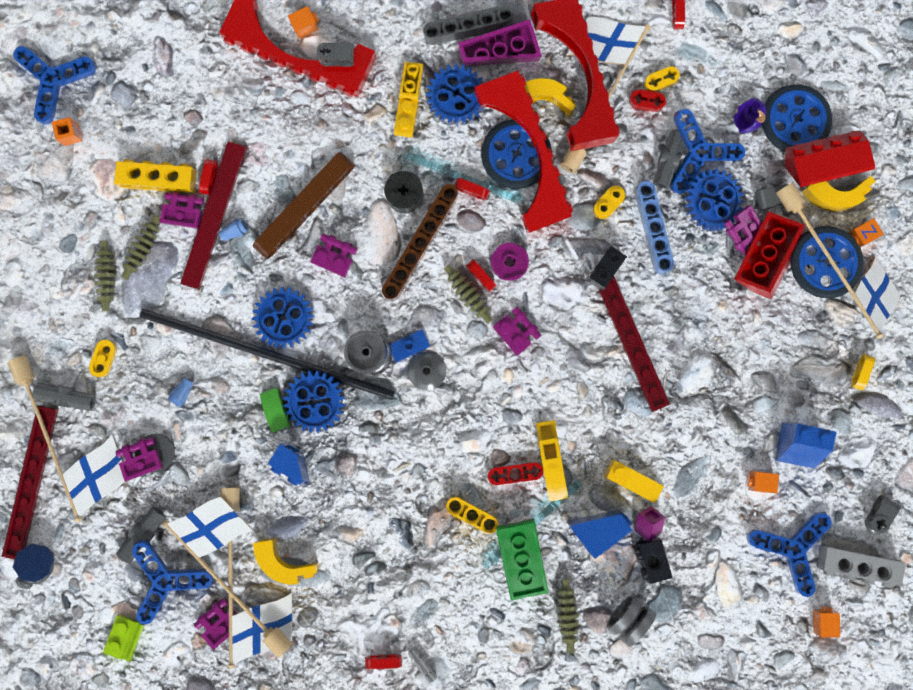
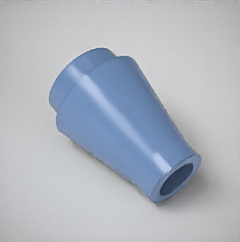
M235 218L224 229L219 231V236L223 241L246 235L249 229L242 218Z
M183 378L168 394L167 400L181 408L186 403L193 383Z

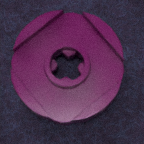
M504 243L498 246L491 258V268L494 274L500 280L505 281L520 279L526 273L529 265V257L526 250L515 243ZM508 257H510L511 260H515V263H513V267L505 265L504 262L507 261Z

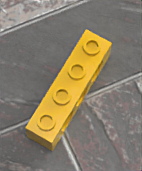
M124 159L123 162L116 161L114 184L120 188L175 191L195 194L197 171L191 165L181 163L180 166H174L169 162L154 164L152 161L144 160L142 163H135L134 160ZM140 171L139 177L134 178V174ZM156 172H159V177L157 179H153V175ZM178 173V178L172 181V176Z

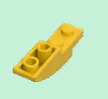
M404 63L394 126L395 136L413 138L423 75V64Z
M555 420L536 423L549 502L569 499Z

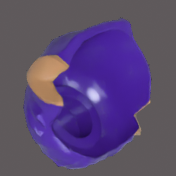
M751 98L737 107V113L734 114V123L740 133H750L762 125L766 119L765 105L758 98Z

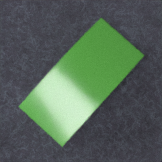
M274 388L261 393L262 407L271 432L274 433L290 427L289 418L286 415L287 409L283 407L280 390Z

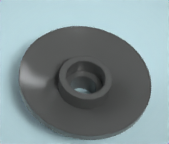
M425 352L418 354L411 360L408 367V376L415 387L421 390H433L443 383L446 376V367L439 356ZM426 367L430 368V374L428 375L423 373V369Z

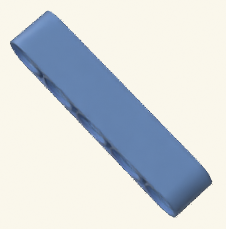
M643 181L636 188L635 197L653 268L656 273L665 274L673 268L674 260L655 186L650 181ZM641 188H647L649 195H643ZM645 206H651L654 213H648L645 210ZM650 224H656L658 232H653L650 229ZM655 242H660L663 245V250H657ZM660 260L667 262V269L660 267Z

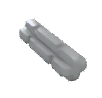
M416 646L410 649L408 655L412 660L414 659V663L422 675L425 674V679L428 683L435 681L437 674L434 670H431V666L424 656L420 655L419 649Z

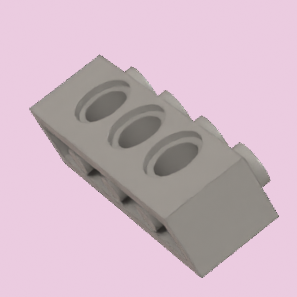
M825 545L820 547L817 568L823 570L825 575L836 576V573L843 574L842 578L855 580V577L862 578V582L874 584L875 581L882 582L881 586L894 588V585L902 586L906 566L905 562ZM841 559H843L844 565L843 567L839 568L838 563ZM860 563H863V569L859 572L858 566ZM882 567V574L878 576L877 571Z

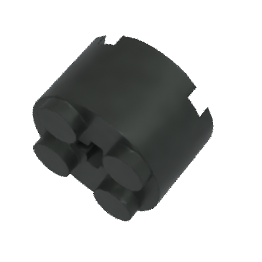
M399 171L391 174L385 183L384 193L386 200L396 212L403 214L411 213L421 205L424 196L421 181L415 174L408 171ZM403 190H407V192H406L405 195L403 196V195L401 194V192H402Z

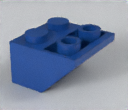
M288 443L280 444L268 462V465L271 466L270 470L278 475L284 474L288 477L287 481L295 486L307 483L309 477L303 452Z

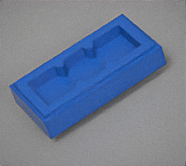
M423 330L392 343V356L397 363L430 348Z

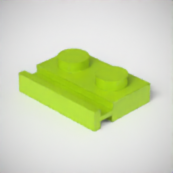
M117 615L103 653L120 660H126L129 663L133 658L145 625L124 615Z

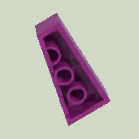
M530 19L459 42L457 45V51L464 66L540 61L542 57Z

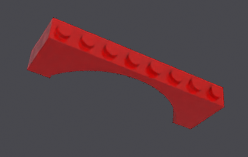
M234 0L219 32L224 43L230 46L237 45L242 51L249 54L253 52L265 61L268 59L272 60L281 68H285V66L291 68V71L295 74H305L314 82L318 83L321 81L326 83L325 85L330 89H340L349 97H353V95L356 97L360 96L377 58L375 50L357 44L356 48H354V65L349 67H327L321 65L319 60H307L291 56L276 47L262 31L257 15L259 7L255 0Z
M553 0L535 3L530 12L534 29L546 32L565 44L580 62L587 80L588 96L584 113L578 123L570 126L566 133L570 150L576 151L614 143L619 136V126L615 123L614 110L609 104V94L603 84V74L598 68L597 55H594L593 41L589 38L587 32L588 25L582 15V5L579 4L578 0Z
M517 70L475 86L474 93L480 108H491L512 118L527 132L536 148L540 167L538 188L529 209L524 215H521L528 234L572 217L573 208L564 196L566 189L563 183L560 184L558 177L560 173L557 166H553L551 160L553 158L550 147H546L545 140L547 139L545 132L539 128L538 122H540L538 113L533 111L531 94L527 93L524 87L526 86L525 78Z

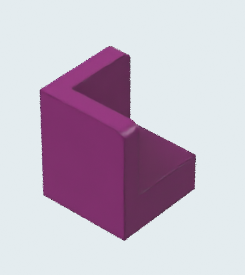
M650 506L638 514L634 531L649 542L661 534L666 517Z

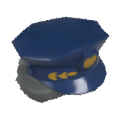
M31 543L17 552L13 564V569L18 575L16 578L17 586L22 589H30L33 584H41L49 578L54 569V555L48 547Z

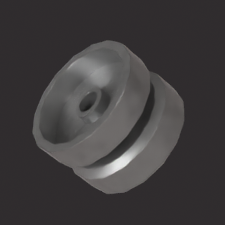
M367 330L358 331L347 340L344 356L347 364L354 371L376 373L385 369L389 364L392 348L388 339L381 333Z
M632 594L624 599L615 609L607 622L606 628L615 635L620 634V640L631 647L639 642L651 628L656 618V613L648 606L642 607V601Z

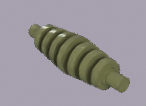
M154 215L151 222H145L143 226L147 229H140L139 231L143 236H135V239L140 241L139 244L131 242L130 245L136 247L135 251L130 248L128 249V252L133 255L132 257L127 255L125 257L129 262L128 264L123 262L122 266L125 267V270L121 275L122 278L128 280L133 272L137 273L138 269L135 266H142L143 263L139 262V259L146 260L148 258L142 255L143 251L148 254L151 253V250L147 249L146 246H154V243L149 240L150 238L153 240L157 238L153 233H159L157 228L160 222L159 217Z
M100 241V250L96 252V256L101 258L95 259V263L101 264V266H95L94 271L101 273L94 274V279L101 280L95 281V286L101 287L96 289V294H101V296L97 297V301L102 303V311L108 312L110 311L111 301H114V297L109 296V294H114L115 289L109 287L115 286L116 283L115 281H109V279H116V274L109 273L114 272L115 267L109 266V264H114V259L109 258L113 256V252L108 250V241Z
M450 264L447 265L444 270L449 275L448 282L454 281L451 287L453 289L459 288L455 292L457 296L463 293L459 300L463 302L468 299L464 305L466 307L473 305L470 311L472 313L477 311L478 313L475 315L477 318L481 317L487 324L493 320L488 313L490 308L488 305L483 307L486 303L484 299L478 301L482 296L480 292L474 295L478 290L477 287L474 286L469 289L473 283L471 281L464 283L467 277L464 275L460 278L459 276L462 272L454 270Z
M569 578L561 579L562 588L558 590V594L563 595L558 597V603L563 604L557 607L558 611L563 612L557 613V618L562 619L558 621L559 626L565 627L560 629L561 635H566L561 638L562 642L566 644L567 653H574V644L578 641V636L574 635L578 634V628L575 627L579 625V620H576V618H579V613L575 612V610H578L577 604H571L576 602V597L571 596L575 592L570 587Z

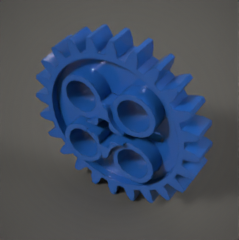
M456 63L454 69H451L448 64L446 71L440 68L441 74L439 75L434 72L435 79H429L431 85H427V90L429 91L426 93V98H429L427 105H432L430 112L436 111L435 118L441 116L442 123L448 119V125L452 121H455L456 126H458L459 121L466 125L467 118L472 122V115L479 117L477 110L483 111V108L479 106L475 93L466 94L464 92L467 88L474 90L475 86L481 85L483 82L482 77L477 78V71L473 74L471 73L472 67L466 71L464 64L460 69H458ZM454 79L458 83L455 85L448 84V81ZM457 92L460 93V96L457 95L456 97H453V94L456 95ZM445 95L448 97V100L442 102L439 100V97ZM458 104H462L465 106V108L460 111L457 110L455 107Z
M708 169L705 172H700L698 176L692 178L694 182L688 183L691 189L685 190L689 195L683 198L688 201V204L684 205V207L690 209L686 215L692 214L693 216L690 221L697 220L696 226L702 225V230L709 228V231H720L723 228L725 229L724 222L730 219L733 224L736 223L733 216L743 209L739 204L744 203L743 200H740V196H743L744 193L738 192L742 186L735 185L737 179L731 180L732 174L725 176V170L719 172L718 169ZM707 184L710 186V192L706 189ZM723 191L727 194L726 198L723 195ZM701 202H703L705 206L704 210L701 208ZM718 208L721 210V216L718 214Z
M284 287L280 288V292L273 288V294L266 291L267 298L260 296L262 303H255L259 309L252 311L257 314L256 317L252 318V320L257 321L253 328L260 329L256 334H263L261 340L266 341L268 339L267 345L269 346L275 342V348H279L280 344H282L283 349L287 348V344L293 348L295 341L301 344V337L307 339L305 332H312L308 329V326H314L310 322V319L315 318L314 315L310 314L314 308L307 307L311 302L309 300L304 301L306 296L304 294L299 296L298 290L292 294L291 287L287 289V292H285ZM282 300L284 306L282 309L277 310L275 305L278 301ZM295 309H300L301 315L299 318L294 319L292 312ZM285 315L287 317V320H282L280 316ZM270 317H274V325L268 327L266 323L267 319ZM286 326H291L292 331L290 335L285 336L283 329Z
M310 370L308 371V376L303 372L301 373V378L298 376L294 377L296 383L289 382L292 389H285V392L289 394V396L283 397L284 400L288 401L287 404L283 405V407L289 408L286 415L291 414L292 417L289 421L296 420L295 427L302 425V431L306 430L307 427H309V433H312L315 428L317 433H319L322 427L326 431L329 429L328 424L333 427L335 426L334 420H341L338 414H344V411L340 409L346 406L345 403L341 402L346 396L340 395L344 388L338 389L337 386L340 382L333 383L334 376L328 379L327 372L322 376L320 370L316 371L315 375ZM320 386L326 388L327 393L325 396L319 393ZM302 388L307 390V398L301 396L300 391ZM324 398H331V401L319 402L317 404H298L299 402L310 401L312 399L320 400ZM322 405L329 407V414L322 412ZM304 407L310 410V417H306L303 414Z

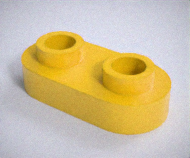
M610 187L597 201L593 208L596 218L605 220L619 207L625 199V191L622 187ZM614 192H617L619 194L618 198H615L613 196ZM605 206L607 211H601L600 207Z
M101 340L97 343L89 364V371L93 376L105 377L109 374L117 352L114 342ZM106 347L110 348L108 353L105 352ZM101 364L104 367L102 371L99 370Z

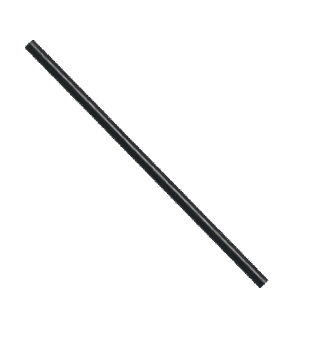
M144 308L140 312L141 318L305 372L312 370L314 375L318 370H320L321 376L327 372V378L329 379L334 376L333 381L393 400L395 394L393 390Z

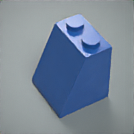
M782 423L775 461L814 469L833 452L837 431L799 423Z
M615 510L567 522L594 559L633 531L630 527L632 522L626 514L618 513Z

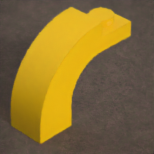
M545 78L526 82L524 87L526 92L531 94L533 103L539 100H546L554 103L569 117L574 113L576 108L575 102L571 97L565 96L567 87L563 84Z
M870 176L851 191L846 192L834 189L825 181L809 185L801 193L818 208L835 212L844 211L865 201L864 195L872 190L871 185L876 181Z
M276 538L258 540L253 543L254 555L259 567L268 577L279 583L288 585L299 584L302 575L303 578H311L319 571L318 563L293 566L284 562L278 554Z

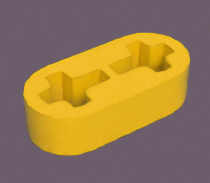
M670 66L650 74L644 82V88L646 91L658 92L674 85L679 79V70ZM668 72L670 75L674 74L673 80L671 78L664 79ZM651 80H652L653 82H656V81L659 80V82L656 84L655 87H654V85H649V83H650Z
M866 353L860 357L851 381V387L861 391L866 387L875 364V357Z

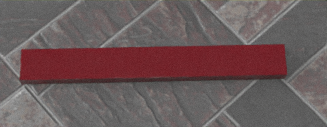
M227 142L180 282L182 285L197 290L201 288L247 150L245 146Z
M613 276L607 287L603 291L600 289L598 291L651 412L670 405Z
M37 405L51 441L59 409ZM36 413L1 556L15 559L17 552L24 549L27 545L49 452V447Z

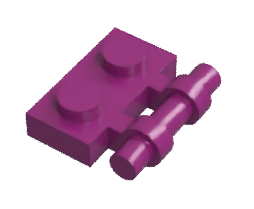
M175 191L173 193L166 192L165 200H171L170 205H162L160 223L199 229L202 211L195 209L196 204L203 205L204 198L197 197L195 194L182 195L180 192ZM180 202L188 203L187 207H181L178 204Z
M752 205L746 206L733 216L737 222L734 225L730 219L724 222L726 233L732 237L736 250H739L741 255L747 254L746 246L748 244L751 246L762 224ZM739 230H741L744 235L743 239H741V237L738 234Z
M323 233L320 240L326 242V246L324 248L317 245L310 263L346 278L353 263L351 259L347 258L348 253L356 255L358 248L352 246L347 241L342 242L336 239V236H329ZM333 246L342 249L341 254L331 251Z
M517 306L512 310L516 318L511 320L506 315L493 326V329L516 356L532 344L528 340L530 335L536 340L542 336L537 330L538 327L535 324L533 325L526 317L527 314L524 311L522 312ZM519 322L525 326L526 332L522 333L517 327Z
M153 437L148 439L142 438L135 444H126L121 449L115 451L118 458L124 456L126 460L118 463L125 482L164 468L158 450H149V446L155 444ZM141 450L142 455L133 457V452Z
M225 598L219 602L216 601L208 612L202 613L194 623V627L198 630L202 626L206 628V631L201 636L213 650L229 637V611L226 613L224 607L229 603ZM217 614L220 619L212 624L210 619Z

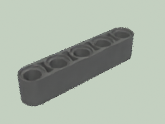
M502 5L429 22L424 26V39L429 45H438L490 33L511 26L514 11L510 6ZM508 15L510 18L502 19L501 16ZM490 19L491 23L486 24L483 20ZM466 23H471L473 26L471 28H467L464 25ZM449 27H453L455 29L453 32L446 31V29ZM431 31L437 33L435 36L428 35V33Z

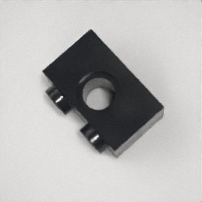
M610 246L586 281L603 291L627 256L613 246Z
M657 537L649 542L636 543L637 549L634 551L637 560H641L643 568H640L643 580H646L649 584H654L673 578L662 539ZM655 556L657 559L655 565L649 566L648 559Z

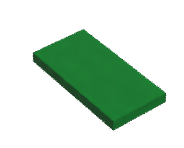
M534 518L495 526L510 600L513 601L549 593Z

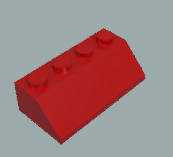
M860 130L787 147L784 167L800 187L874 170L875 162L868 138Z
M768 211L734 280L753 293L772 300L790 264L791 254L799 238L805 233V224Z

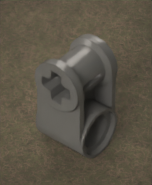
M325 42L317 47L318 59L323 66L349 67L354 65V45L351 42Z
M789 184L755 192L760 211L783 205L776 192Z
M884 495L878 496L865 519L866 529L871 532H887L894 518L898 515L901 505Z

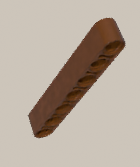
M341 151L338 152L255 240L252 247L266 260L271 258L351 173L355 163Z
M446 184L442 187L385 282L382 293L388 301H395L400 297L457 202L458 190L454 185ZM447 191H453L455 195L452 198H446L444 194ZM443 207L445 212L438 215L435 213V209ZM428 223L435 224V229L428 231L425 229V226ZM418 239H424L426 241L423 247H417L415 245ZM409 255L416 257L415 262L412 264L406 262V257ZM399 271L406 273V277L403 280L396 278V274ZM394 287L396 294L394 296H387L386 291L388 288Z

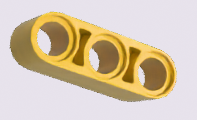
M452 496L448 499L446 508L451 515L485 533L491 534L496 531L495 526H498V520L494 515L458 496ZM456 500L460 502L461 507L459 510L454 511L450 508V503ZM475 510L478 516L476 519L471 520L467 517V512ZM487 519H492L495 525L493 528L488 529L484 526V522Z

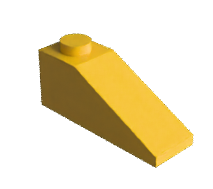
M611 460L603 476L655 504L664 488L663 485L615 460Z

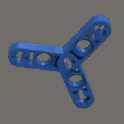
M24 46L17 47L13 53L14 59L40 80L34 117L44 125H48L54 120L60 87L89 77L97 69L95 62L89 57H81L51 68ZM21 54H25L31 60L27 62L21 57ZM41 63V70L34 72V65ZM86 63L89 64L87 70L84 69ZM69 68L73 69V75L65 77V71ZM50 76H53V77H54V78L52 79V81H53L52 83L49 82ZM51 93V100L45 102L43 99L44 95ZM46 112L48 115L42 118L41 114Z
M680 109L674 114L675 125L688 150L687 155L671 180L670 189L674 193L684 194L685 190L689 189L688 183L693 182L692 178L697 176L705 161H739L745 156V148L741 144L706 143L690 110ZM682 114L687 115L685 121H680ZM691 129L696 133V137L693 140H689L687 137ZM719 146L722 153L719 157H715L713 151ZM736 149L739 151L738 154H727V150ZM696 150H708V154L699 155L696 154ZM692 163L694 170L692 173L687 174L685 167L687 164ZM681 174L685 177H688V180L683 179L684 177H681ZM677 182H681L682 189L678 188Z
M819 512L815 513L790 539L760 530H751L747 534V542L755 548L786 556L795 590L804 597H810L815 593L816 588L806 552L831 527L832 521L827 514ZM818 518H822V519L825 518V519L823 520V522H824L825 524H824V525H818V524H819ZM806 530H810L813 535L809 541L803 538V533ZM758 534V537L766 539L765 543L757 541L755 544L752 537ZM773 539L780 541L778 549H772L771 541ZM796 544L798 552L793 554V551L785 549L786 545L794 547ZM798 563H802L805 568L800 574L795 571V566ZM798 578H803L804 583L809 585V587L806 589L807 592L801 589L802 587H804L803 580Z
M147 540L137 541L132 549L134 558L153 583L136 615L138 622L146 625L154 620L169 591L205 589L212 584L213 576L204 568L169 570ZM139 546L146 548L145 554L142 551L138 552ZM148 562H157L159 568L151 570L148 567ZM185 575L190 581L187 584H182L179 582V577ZM193 575H196V576H195V579H196L195 583H193V579H194ZM202 575L208 578L206 582L200 579ZM173 576H175V584H173V581H171L173 579ZM162 577H165L166 585L161 581ZM156 593L160 596L161 600L153 602L150 599V595ZM148 606L152 607L149 615L146 618L143 617Z

